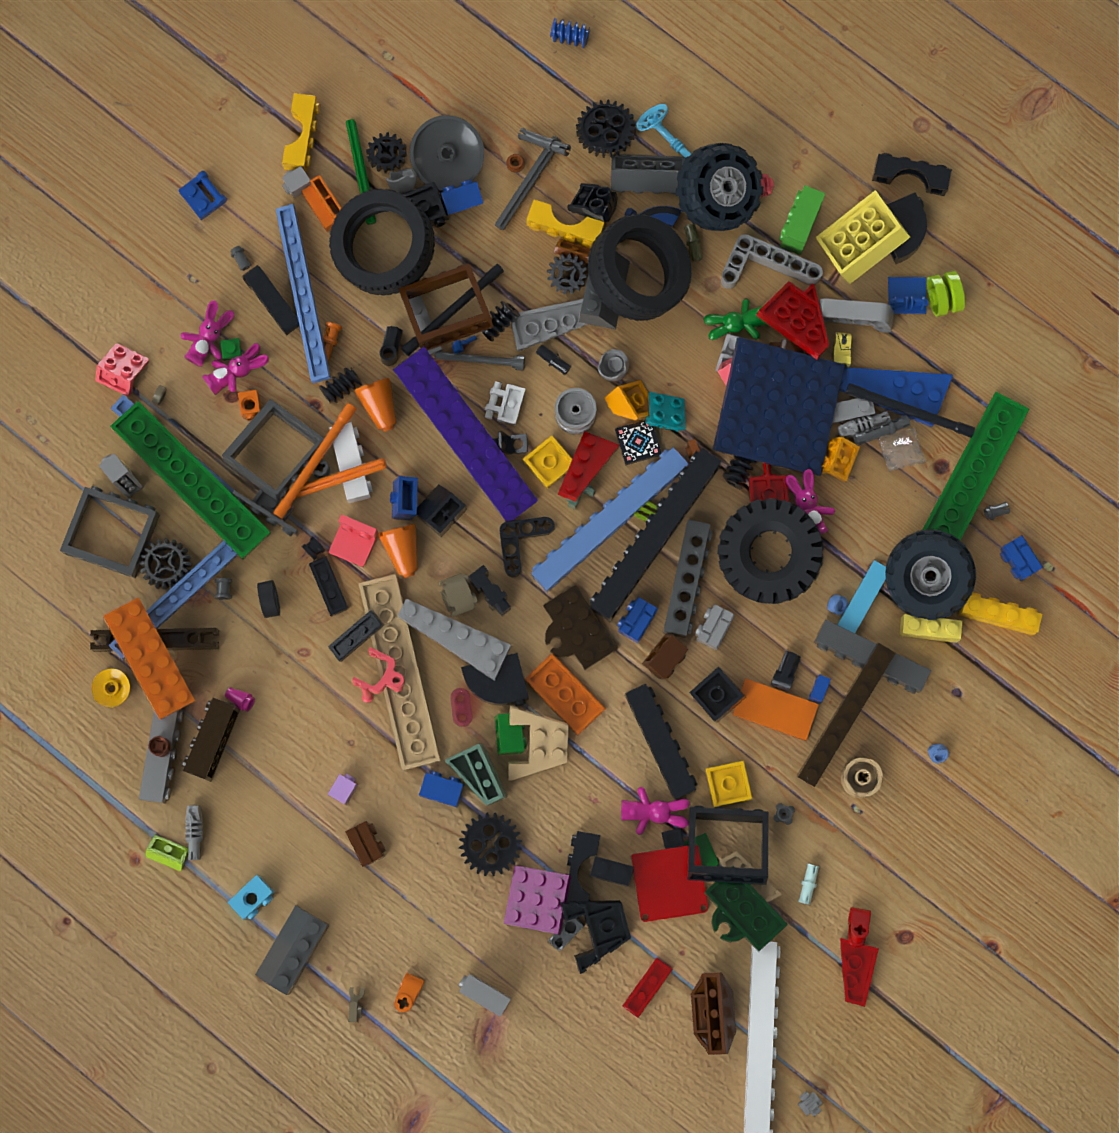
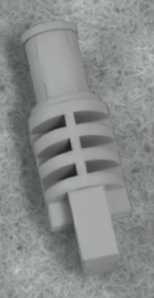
M885 411L874 416L867 415L851 420L839 426L838 433L840 437L845 439L854 437V434L884 424L890 419V415Z
M199 805L187 806L185 819V840L188 842V860H201L200 842L203 840L202 810Z

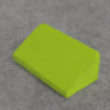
M154 835L146 849L145 856L181 871L188 857V848Z

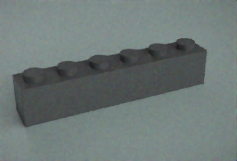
M826 619L814 641L817 644L816 647L825 652L830 650L835 653V657L841 660L846 658L852 661V665L861 669L876 643ZM895 654L882 676L888 678L887 681L896 686L900 684L905 687L906 691L915 694L922 691L931 670L899 654Z

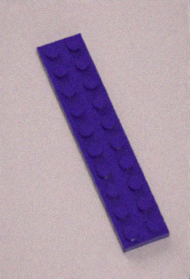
M422 347L393 369L506 522L514 520L538 501L425 347Z

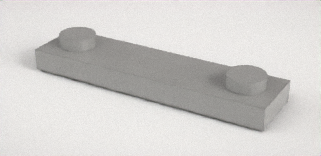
M856 398L836 403L832 424L874 415L873 402Z

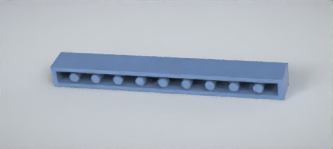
M674 447L670 451L666 449L659 456L661 459L656 463L654 461L645 468L646 472L643 475L638 474L635 476L628 488L623 487L617 493L618 497L616 499L608 500L603 505L604 509L600 513L595 512L589 518V523L585 526L583 524L574 531L576 534L572 538L567 537L564 539L557 551L554 549L546 556L547 560L545 562H539L532 568L531 576L546 593L628 522L635 512H639L640 507L646 506L648 502L673 482L685 466L688 467V462Z

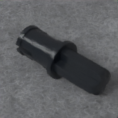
M541 345L536 351L537 355L549 363L548 366H553L564 376L572 367L562 360L558 353H553L544 345Z

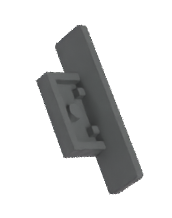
M260 489L251 501L235 490L232 492L243 505L247 504L251 507L250 511L258 516L261 514L266 516V521L273 526L280 525L283 527L282 531L287 535L292 536L294 534L298 537L300 534L298 530L285 523L294 510V506L291 505L284 518L280 519L273 512L282 500L281 498L276 501Z

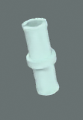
M807 863L805 878L801 882L803 886L798 902L811 905L813 891L817 887L815 883L819 866Z

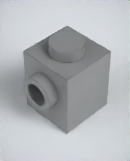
M301 166L295 170L287 171L282 177L284 181L283 189L287 195L291 193L293 198L301 195V191L311 185L309 177Z

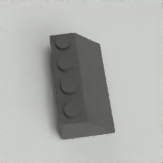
M613 154L611 160V190L619 193L625 191H633L635 193L652 192L654 194L670 192L676 195V188H678L677 174L678 171H681L682 163L686 158L681 156Z
M615 251L618 272L626 283L630 261ZM588 275L579 322L616 330L619 315L601 301Z
M295 905L255 975L283 994L290 995L327 931L329 924Z

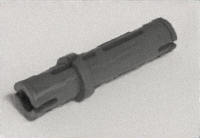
M525 128L520 129V132L523 134L518 133L520 140L546 148L548 152H557L568 156L569 153L566 150L571 151L569 144L559 142L556 138H548Z
M907 415L894 420L889 419L882 425L854 434V441L857 446H860L882 436L893 435L900 429L910 427V420Z

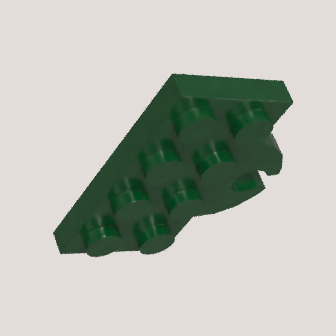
M715 882L704 892L717 907L711 920L714 933L718 931L719 925L722 923L727 924L730 928L729 933L722 934L720 937L723 941L731 943L746 938L759 952L788 925L751 884Z

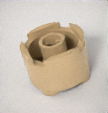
M868 758L852 760L843 768L841 773V784L844 790L855 798H866L875 794L882 784L883 773L880 766L874 760ZM859 774L865 775V783L858 780Z

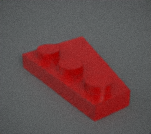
M840 938L845 1002L865 1007L879 948L868 945L854 947L848 940Z

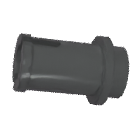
M236 246L231 249V257L236 260L241 271L251 267V263L244 254V248Z
M1007 502L992 507L988 505L984 509V515L987 520H994L995 517L1009 514L1010 508L1003 509L1009 507Z

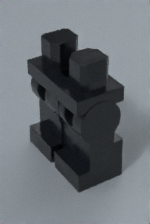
M482 565L468 576L469 581L478 594L483 592L489 608L492 611L496 609L503 616L511 610V606L506 601L507 594L504 591L502 592L498 585L491 583L487 578L489 572Z

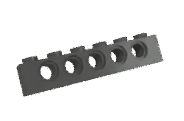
M689 519L687 521L663 634H670L681 638H686L687 634H691L693 623L690 622L691 615L695 616L697 604H693L695 596L699 597L701 586L698 585V580L703 578L705 567H701L703 559L707 560L709 551L705 547L707 541H711L713 530H709L710 524ZM698 538L701 540L702 545L696 547L692 545L691 540ZM693 556L698 560V563L690 565L687 559ZM691 575L694 582L691 584L685 583L683 577ZM682 593H686L689 595L690 600L682 602L679 596ZM683 612L686 619L679 621L676 619L675 614Z

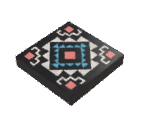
M645 420L615 428L625 466L655 458L662 454L654 426H648Z

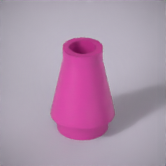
M232 687L225 693V697L241 711L245 710L248 712L254 705L255 698L250 693L236 690Z

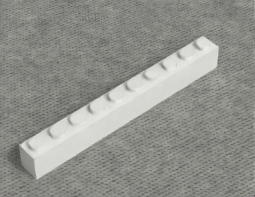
M769 942L759 952L751 945L744 1133H773V1129H770V1121L774 1119V1109H770L771 1100L774 1101L775 1089L771 1088L772 1080H775L776 1071L775 1068H772V1059L776 1060V1047H773V1039H777V1027H774V1019L778 1018V1007H775V999H778L779 987L775 986L776 978L779 979L780 968L776 966V960L780 958V946H777V942Z

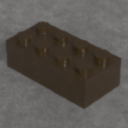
M212 698L211 701L207 702L205 718L200 720L197 730H199L198 735L192 739L190 744L192 749L190 755L185 757L182 764L184 772L212 782L240 712V709L216 698Z

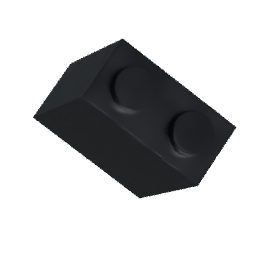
M595 856L590 877L628 887L634 867Z

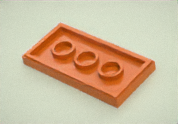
M553 653L524 679L551 709L568 724L577 736L606 709Z
M745 678L741 691L746 698L735 707L733 716L806 741L819 704Z

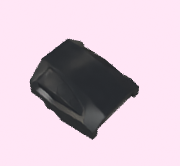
M581 183L579 191L567 208L572 213L602 220V222H609L616 210L617 193L612 192L609 187Z

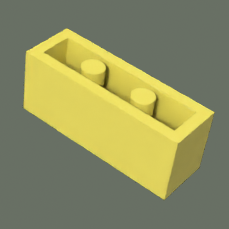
M904 614L901 617L900 637L954 643L961 640L962 620L944 618L928 620L916 618L908 614Z

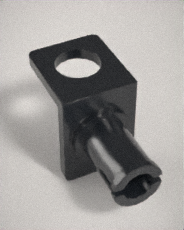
M499 431V438H493L500 450L507 455L528 452L527 434L507 435ZM517 439H522L523 446L520 449L514 448V442Z

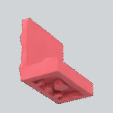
M116 343L97 365L95 381L129 397L133 392L134 379L148 364L149 359Z
M341 514L338 521L340 527L329 549V554L364 567L378 536V531L376 528Z

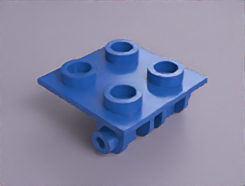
M888 277V305L892 307L894 314H926V306H928L926 277Z

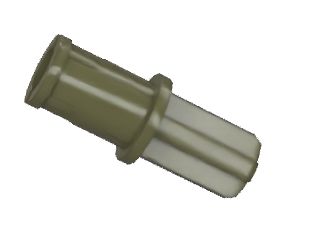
M688 224L684 227L687 237L686 245L689 246L692 260L694 262L702 260L699 246L701 240L698 238L696 225Z

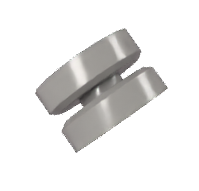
M570 388L560 394L555 404V419L562 430L570 434H582L594 425L597 412L596 402L588 391L581 388Z

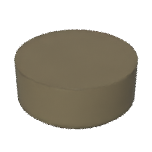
M158 386L152 399L153 403L161 404L167 391L166 387Z

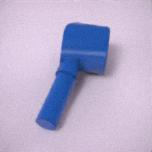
M474 335L463 341L456 340L452 346L453 353L463 352V346L477 340L476 336Z

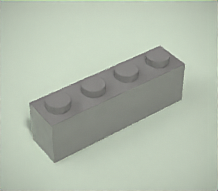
M115 454L107 455L102 459L99 467L127 498H131L143 488L134 474Z

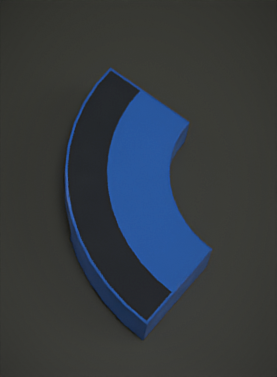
M656 206L643 211L640 215L655 217L673 228L682 210L671 206Z

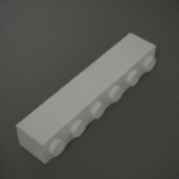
M181 709L160 721L155 711L153 713L149 741L155 736L164 737L170 741L171 751L165 757H158L153 755L149 748H147L139 795L140 800L166 804V799L169 800L171 788H168L169 781L174 776L172 763L177 757L175 745L176 741L178 742L180 739L178 727L179 722L183 721L184 711H181Z

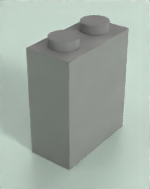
M469 974L468 977L465 975L458 985L461 988L460 993L501 1017L511 1000V997L473 974Z

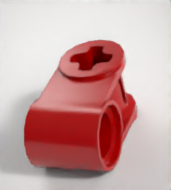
M850 908L848 916V942L854 947H861L865 944L869 933L871 910Z

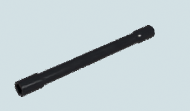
M499 264L494 265L477 282L480 291L504 273L503 268ZM471 287L433 320L421 331V334L439 329L476 296L473 288ZM416 336L401 347L405 355L410 356L420 347Z
M851 383L848 384L845 393L953 430L972 438L975 431L973 426L947 419L868 391Z

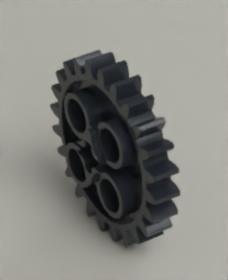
M608 99L606 104H603V101L600 100L599 105L593 102V108L586 106L587 112L581 111L582 117L577 118L579 124H576V130H578L576 134L579 137V143H583V149L588 148L589 154L595 151L596 157L599 153H602V157L605 158L606 153H609V156L612 158L613 152L620 155V149L626 151L625 145L631 146L630 140L635 139L636 122L633 120V114H629V108L624 110V104L618 107L617 101L610 104ZM600 116L604 117V119H601V120H599V119H597V118L600 117ZM615 122H621L622 124H620V125H615L614 123H615ZM593 132L598 133L595 136L590 135ZM615 138L614 141H609L608 139Z
M487 812L486 817L483 819L479 814L478 821L473 818L471 819L472 826L465 824L468 831H461L465 838L459 839V841L464 843L459 849L465 852L460 856H467L464 863H472L470 870L477 867V874L484 870V876H487L488 872L491 871L494 877L495 872L498 870L502 875V868L509 871L508 864L515 865L513 858H520L516 854V851L522 850V848L517 846L522 840L516 839L520 832L513 831L517 827L516 825L509 826L511 819L504 822V815L497 819V814L494 813L493 817L490 818ZM487 825H491L495 829L494 834L491 836L484 834V828ZM499 830H501L502 834L494 842L495 848H489L480 859L479 855L487 847L486 841H492ZM504 837L510 841V845L505 849L499 846V840ZM476 840L482 843L481 850L477 852L471 848V844ZM489 853H495L498 857L494 864H489L486 860Z

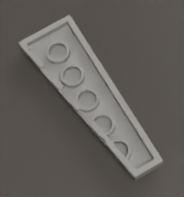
M583 299L519 312L520 317H515V322H511L517 352L588 325L579 322Z
M408 599L405 600L398 614V618L424 633L448 651L453 652L489 678L496 680L510 651V644Z

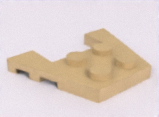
M510 706V725L530 726L528 761L508 762V781L567 763L568 724Z

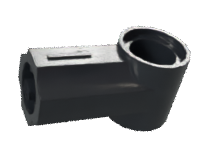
M387 326L383 345L380 349L381 362L386 366H392L397 362L403 330L395 326ZM390 352L393 354V356L391 358H385L384 354Z
M785 651L770 685L789 692L801 657L793 652Z

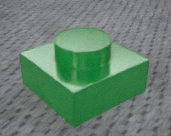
M239 338L220 341L222 359L224 361L242 356Z

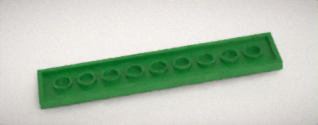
M998 392L994 393L922 530H941L961 540L1030 410L1029 408Z
M139 401L110 425L111 429L242 560L271 534Z

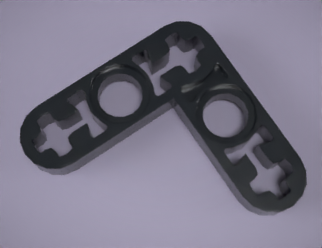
M539 517L507 521L500 526L504 570L508 576L517 577L521 573L522 567L518 539L551 534L555 527L554 521L551 518ZM545 521L552 525L547 531L542 527L538 528L539 532H535L536 526L534 522H538V526L544 525ZM519 524L520 535H516L517 531H512L509 536L506 532H503L507 526H510V529H516L515 525ZM524 524H531L533 530L530 533H524L522 531ZM512 544L516 547L514 554H507L505 552L507 545ZM518 557V559H514V565L518 566V569H515V573H512L511 570L507 569L511 564L510 560L506 561V558Z

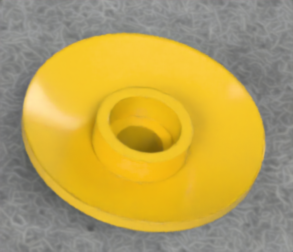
M103 670L93 679L91 686L92 695L96 702L102 706H119L129 696L130 681L120 670ZM112 685L116 688L114 692L109 691Z

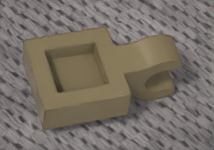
M350 987L348 1022L356 1023L358 1018H362V1006H359V1000L364 996L365 990L361 988L360 994L356 996L353 993L354 987Z

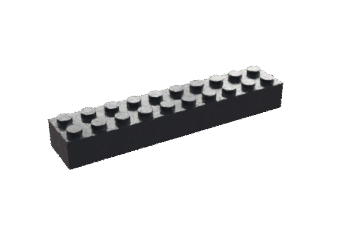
M702 448L700 452L695 451L690 459V466L683 468L679 474L680 480L678 483L674 482L668 490V497L666 499L663 497L657 505L658 511L656 514L652 513L646 521V528L644 530L640 529L636 534L634 545H629L624 551L622 562L617 561L612 569V576H607L602 582L600 593L595 592L590 599L591 609L608 622L612 621L719 470L721 461Z

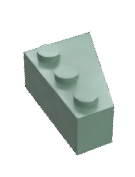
M479 743L445 760L485 805H492L508 797L484 744Z

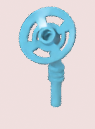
M659 104L650 108L638 119L636 128L639 131L651 128L656 129L671 144L670 147L674 151L680 153L685 158L691 155L685 148V145L678 138L675 139L662 125V120L668 113L666 104Z

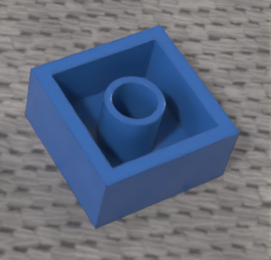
M819 675L816 678L808 700L820 704L824 699L831 679Z

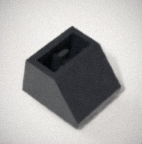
M438 484L417 507L416 516L442 538L465 513L467 508L453 493Z

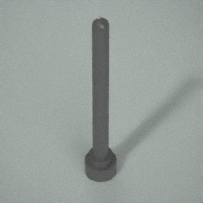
M436 352L434 355L436 359L507 365L520 371H524L525 356L517 355V357L513 358Z

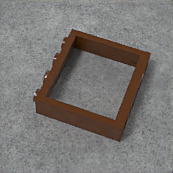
M470 263L398 288L420 349L425 347L428 351L493 328L490 313ZM469 278L482 314L422 335L409 299Z

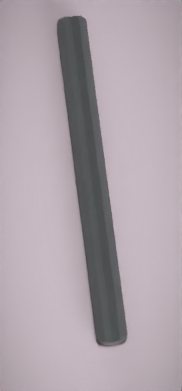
M553 136V138H556L559 142H561V140L558 137ZM544 148L496 221L495 226L498 229L504 230L555 152H548Z

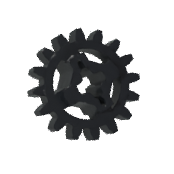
M387 132L386 136L383 137L379 133L378 139L373 137L374 143H368L370 148L366 149L369 155L367 156L368 162H371L372 168L377 166L378 172L381 169H384L385 174L388 169L394 172L395 167L401 168L399 163L405 164L403 157H407V152L404 151L406 150V145L402 144L401 138L397 140L396 134L390 137L389 132ZM377 148L378 152L376 153V156H374L375 150ZM399 149V154H398V157L396 158L395 154L397 153V150Z
M562 253L561 259L554 257L555 263H549L552 269H547V273L551 274L547 280L553 281L550 285L551 287L557 286L556 292L562 289L563 294H566L567 290L573 294L574 288L579 291L581 289L579 284H585L582 278H587L588 276L583 273L587 270V267H582L583 260L577 261L578 255L571 258V253L567 257ZM565 261H569V262H572V263H574V264H573V265H566V264H565ZM556 267H558L557 269L559 270V275L557 277H555ZM579 269L580 276L577 281L575 272ZM572 270L570 277L561 278L565 271ZM562 282H567V283L570 284V286H565V285H562L561 283H562Z

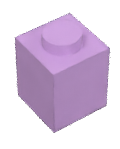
M339 774L327 795L347 805L358 786L354 783L356 779L348 774H345V776Z

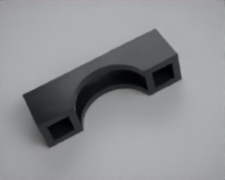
M882 153L877 156L872 181L890 185L896 177L909 174L916 176L923 182L926 193L945 196L952 169L944 165L935 166L930 165L926 161L916 162L911 161L907 157L897 158L891 154Z
M577 831V835H572L571 846L574 847L573 854L568 856L567 866H571L569 874L565 873L572 876L567 902L589 900L590 894L580 886L577 873L579 866L585 859L597 855L600 835Z

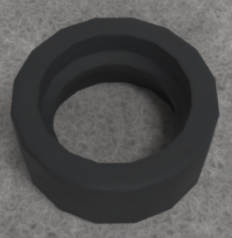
M274 581L257 583L258 597L264 618L279 616L280 604Z

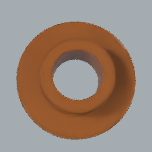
M513 154L508 157L506 165L511 172L517 173L523 170L525 161L521 155ZM513 162H518L519 165H518V166H513L512 163H513Z

